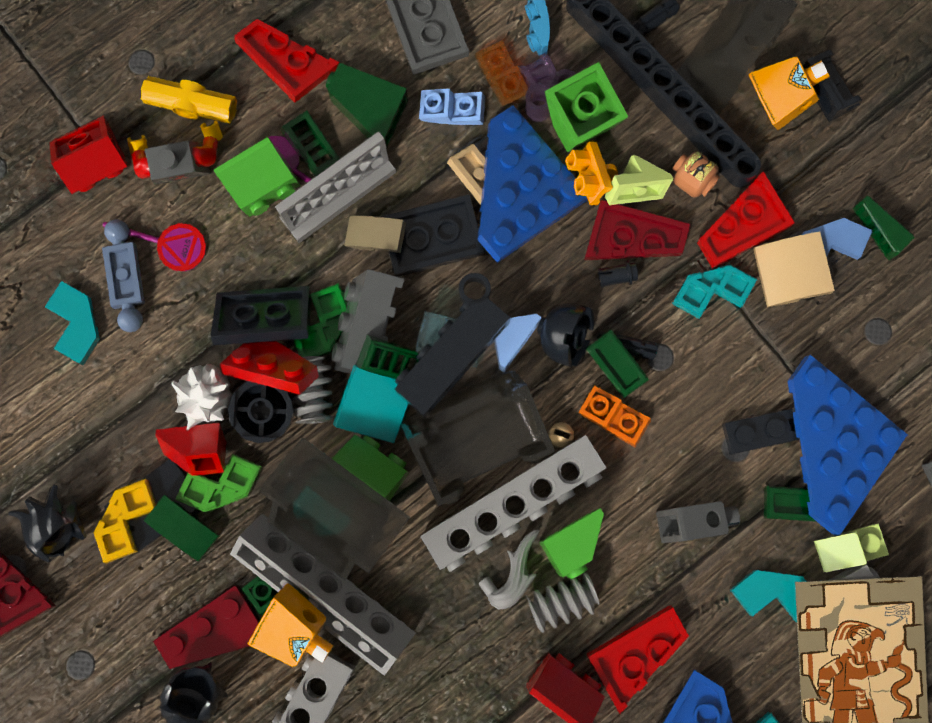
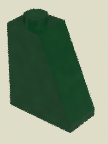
M339 63L336 71H332L329 74L326 82V89L328 90L331 102L367 139L379 131L385 140L387 149L408 103L407 89Z

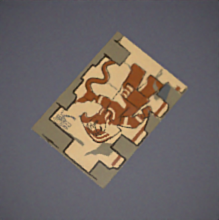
M922 576L795 582L802 723H929Z

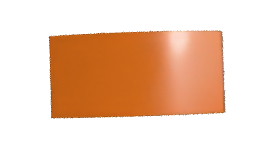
M595 385L579 410V414L635 448L651 422L650 417L623 404L621 399Z

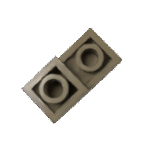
M350 216L344 246L370 251L377 249L401 253L406 222L400 219Z

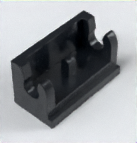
M831 49L809 58L803 65L804 69L822 60L829 73V78L813 86L819 97L817 103L828 122L856 109L860 105L859 102L862 101L859 95L852 96L831 62V57L834 55Z

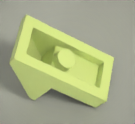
M632 155L623 174L614 176L611 182L613 188L605 194V198L609 205L663 199L673 181V177L663 169L636 155Z
M879 523L843 532L838 536L833 535L814 541L824 572L864 565L869 560L889 555Z

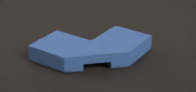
M842 218L805 231L801 235L820 231L826 257L830 249H833L858 260L863 254L872 230Z

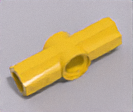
M148 76L142 83L141 100L145 104L170 109L181 117L193 120L203 117L230 124L235 118L237 111V99L235 96L207 90L201 84L190 80H181L180 83Z

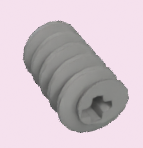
M303 357L317 366L319 377L303 393L292 398L293 404L301 406L294 409V416L301 418V420L295 423L317 424L331 421L333 416L324 414V410L333 407V404L324 401V397L332 395V391L324 389L323 385L332 382V379L323 376V373L332 370V367L322 364V360L326 359L325 357Z
M583 573L582 584L576 577L570 579V588L563 581L558 582L557 593L550 585L546 586V597L539 590L534 591V601H531L526 595L535 623L542 633L545 632L546 621L555 629L557 628L558 617H561L566 624H569L571 612L580 620L582 619V608H586L591 615H594V604L598 603L599 605L595 588L588 573Z

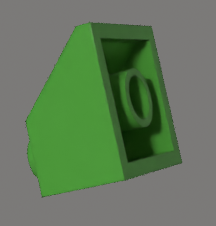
M599 62L545 91L553 127L567 153L618 126L628 118L624 107Z
M268 137L214 169L217 177L239 208L249 217L264 213L269 209L270 204L278 199H286L296 191V188L301 186L284 156Z
M354 435L328 464L381 502L388 504L409 474L408 471L403 469L407 463L393 453L386 457L379 452L378 449L381 445L368 435H365L362 439Z
M601 508L591 511L539 541L558 576H567V578L573 579L588 570L585 564L593 559L604 516Z

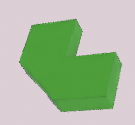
M232 454L219 482L202 475L192 476L188 473L175 500L205 513L249 497L262 470V466Z

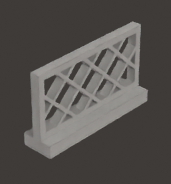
M378 131L275 206L280 215L279 218L298 243L305 240L396 173L394 166L389 161L383 136Z

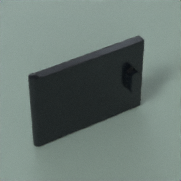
M168 459V461L141 479L149 481L156 504L164 495H167L190 514L197 510L175 500L187 475L172 460ZM110 503L104 506L105 510H107ZM148 514L128 521L138 551L136 553H139L162 536L144 522Z

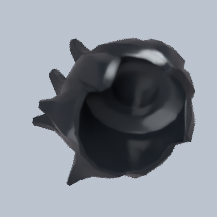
M55 484L50 487L45 502L29 496L25 500L28 509L12 510L8 513V515L20 520L22 536L26 547L36 557L46 562L52 561L49 557L64 556L72 536L81 540L87 537L79 518L77 502L72 500L64 504L57 497L58 486Z
M212 662L203 667H184L169 679V682L164 685L160 696L161 705L159 708L162 717L166 719V723H209L208 720L217 715L218 702L221 699L227 698L228 694L221 687L220 683L212 677Z

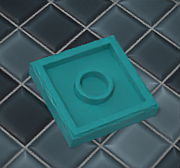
M354 365L333 425L336 428L394 443L408 403L396 393L395 388L398 385L395 383L396 379L359 369L357 365Z

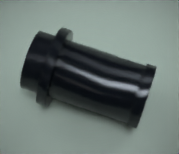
M627 260L623 265L598 268L601 288L627 282L629 285H632L633 281H638L635 262L629 263Z

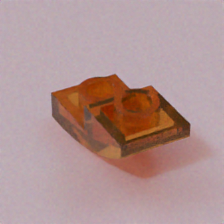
M503 40L475 54L484 76L502 107L530 94L518 66H514Z

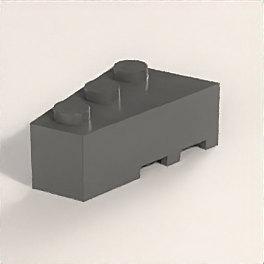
M367 269L355 277L352 282L347 283L344 293V300L348 301L346 312L341 313L338 322V330L342 331L340 342L335 343L331 359L335 361L334 370L351 374L367 335L385 341L388 340V336H385L388 318H394L396 307L391 306L396 287L402 288L404 278ZM377 348L372 363L377 364L382 349Z

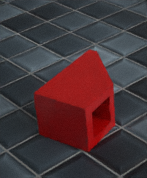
M220 423L195 425L187 430V426L156 430L155 435L163 454L190 475L224 473L227 442Z

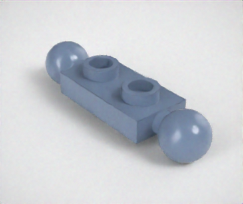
M114 219L109 221L104 228L105 237L112 243V246L102 247L110 306L113 309L122 308L117 317L119 327L125 332H135L143 324L142 314L135 309V305L145 304L137 247L133 242L125 243L130 234L128 225L122 220Z

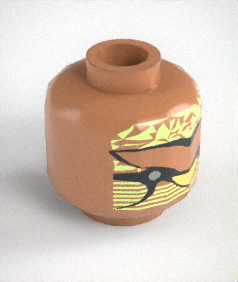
M693 152L689 157L683 154L672 168L676 171L673 179L674 184L694 198L699 197L701 194L705 197L720 178L717 175L718 166L700 152Z

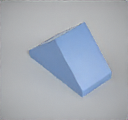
M531 314L510 318L509 325L494 340L499 370L502 372L507 370L539 325L541 316Z

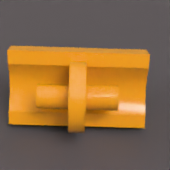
M589 141L583 150H572L566 157L565 162L568 170L579 172V176L574 181L576 195L587 196L589 205H598L601 196L613 188L611 182L614 176L618 175L617 167L613 164L605 163L597 142Z

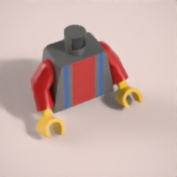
M215 120L214 124L208 127L206 123L200 125L204 136L203 143L183 141L148 148L145 135H141L142 138L139 140H131V137H128L127 142L135 174L142 179L151 177L154 185L211 174L210 166L216 161L218 141L223 138L218 121Z

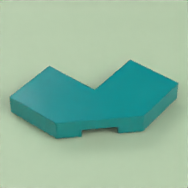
M732 265L688 275L672 304L698 319L702 316L713 294L741 308L757 279Z
M61 281L45 308L70 321L54 349L77 363L84 365L100 340L98 327H96L92 300L89 296Z
M753 570L729 590L750 616H754L777 598L792 619L797 622L795 582H806L803 576Z

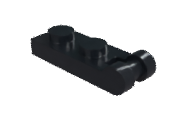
M795 408L722 424L729 455L800 440V438L796 437V431H791L789 420L794 419L793 412H795Z

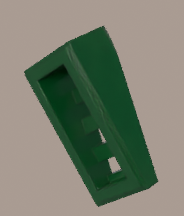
M307 110L282 126L281 132L315 177L340 160ZM306 126L308 131L297 137L294 132ZM313 135L315 140L303 147L301 142ZM320 144L323 149L310 157L308 152ZM326 154L331 158L318 167L314 163Z
M866 196L853 208L863 225L872 230L871 237L888 260L897 256L915 238L910 231L870 196Z
M367 335L356 365L359 369L397 379L407 368L410 358L416 359L414 366L419 362L416 357L420 352ZM377 348L382 349L377 364L372 363ZM390 351L393 352V355L387 368L383 365L385 363L388 352ZM399 355H404L399 371L394 370Z

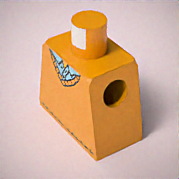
M798 56L748 74L772 125L777 130L815 104L819 97L813 86L830 77L822 60L804 69Z
M289 583L272 599L248 642V645L292 667L297 666L307 653L323 663L334 645L318 635L327 621L326 616Z

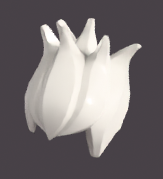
M206 364L204 367L201 365L191 367L178 383L172 381L171 385L177 393L178 408L176 412L186 414L188 420L187 430L205 421L215 422L224 420V409L229 406L232 393L229 389L230 382L227 376L222 374L220 368L211 364Z

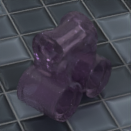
M546 53L541 54L539 59L527 66L520 65L517 68L519 77L527 89L525 112L530 120L535 122L547 120L550 117L545 91L576 75L574 71L568 69L557 72L553 62ZM541 100L544 101L545 104L537 106L533 104V102Z

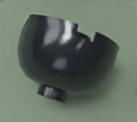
M573 303L560 304L540 320L537 329L538 335H540V343L544 353L551 360L569 367L580 364L587 352L586 346L590 344V340H585L587 329L592 331L594 329L593 309Z
M250 381L244 383L234 392L228 407L229 421L233 428L245 440L256 443L270 442L284 435L291 426L295 413L293 399L288 391Z

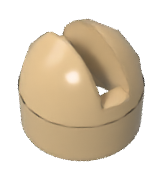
M558 422L549 430V441L557 448H565L572 443L574 431L569 424ZM555 429L570 434L569 439L555 435Z

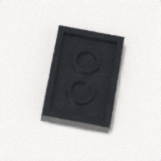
M469 194L381 216L384 218L400 219L406 222L401 253L389 251L396 277L485 255L484 247L478 241L479 228Z
M300 286L217 292L210 336L213 345L308 339L311 305L310 287Z

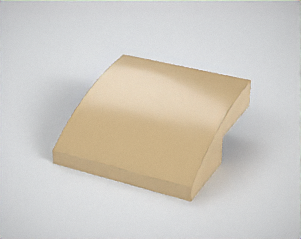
M820 231L778 240L753 249L767 307L794 303L800 299L827 295L835 291Z

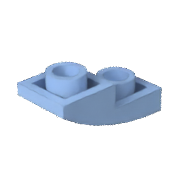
M450 89L421 90L419 119L424 122L439 124L483 125L485 95L483 92L453 93Z

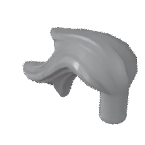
M533 530L527 534L515 552L507 551L511 569L504 586L497 589L490 577H486L479 582V586L488 597L490 604L498 610L507 609L516 604L537 574H528L527 559L530 548L540 530Z

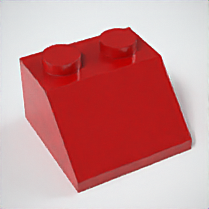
M104 116L49 142L51 164L71 194L78 191L86 192L92 189L96 182L106 177L109 179L120 175L124 168L127 167L125 156Z
M548 653L526 684L529 694L567 723H593L605 698L598 691L602 685L586 673L581 678L573 672L572 668L575 665L560 653H558L556 658Z

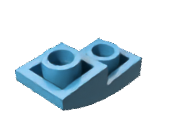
M528 0L525 10L531 22L529 34L526 36L531 51H537L540 59L544 60L547 57L550 37V23L545 0Z

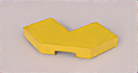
M147 479L114 491L106 512L93 532L103 563L107 564L138 552L128 521L150 513L157 505Z

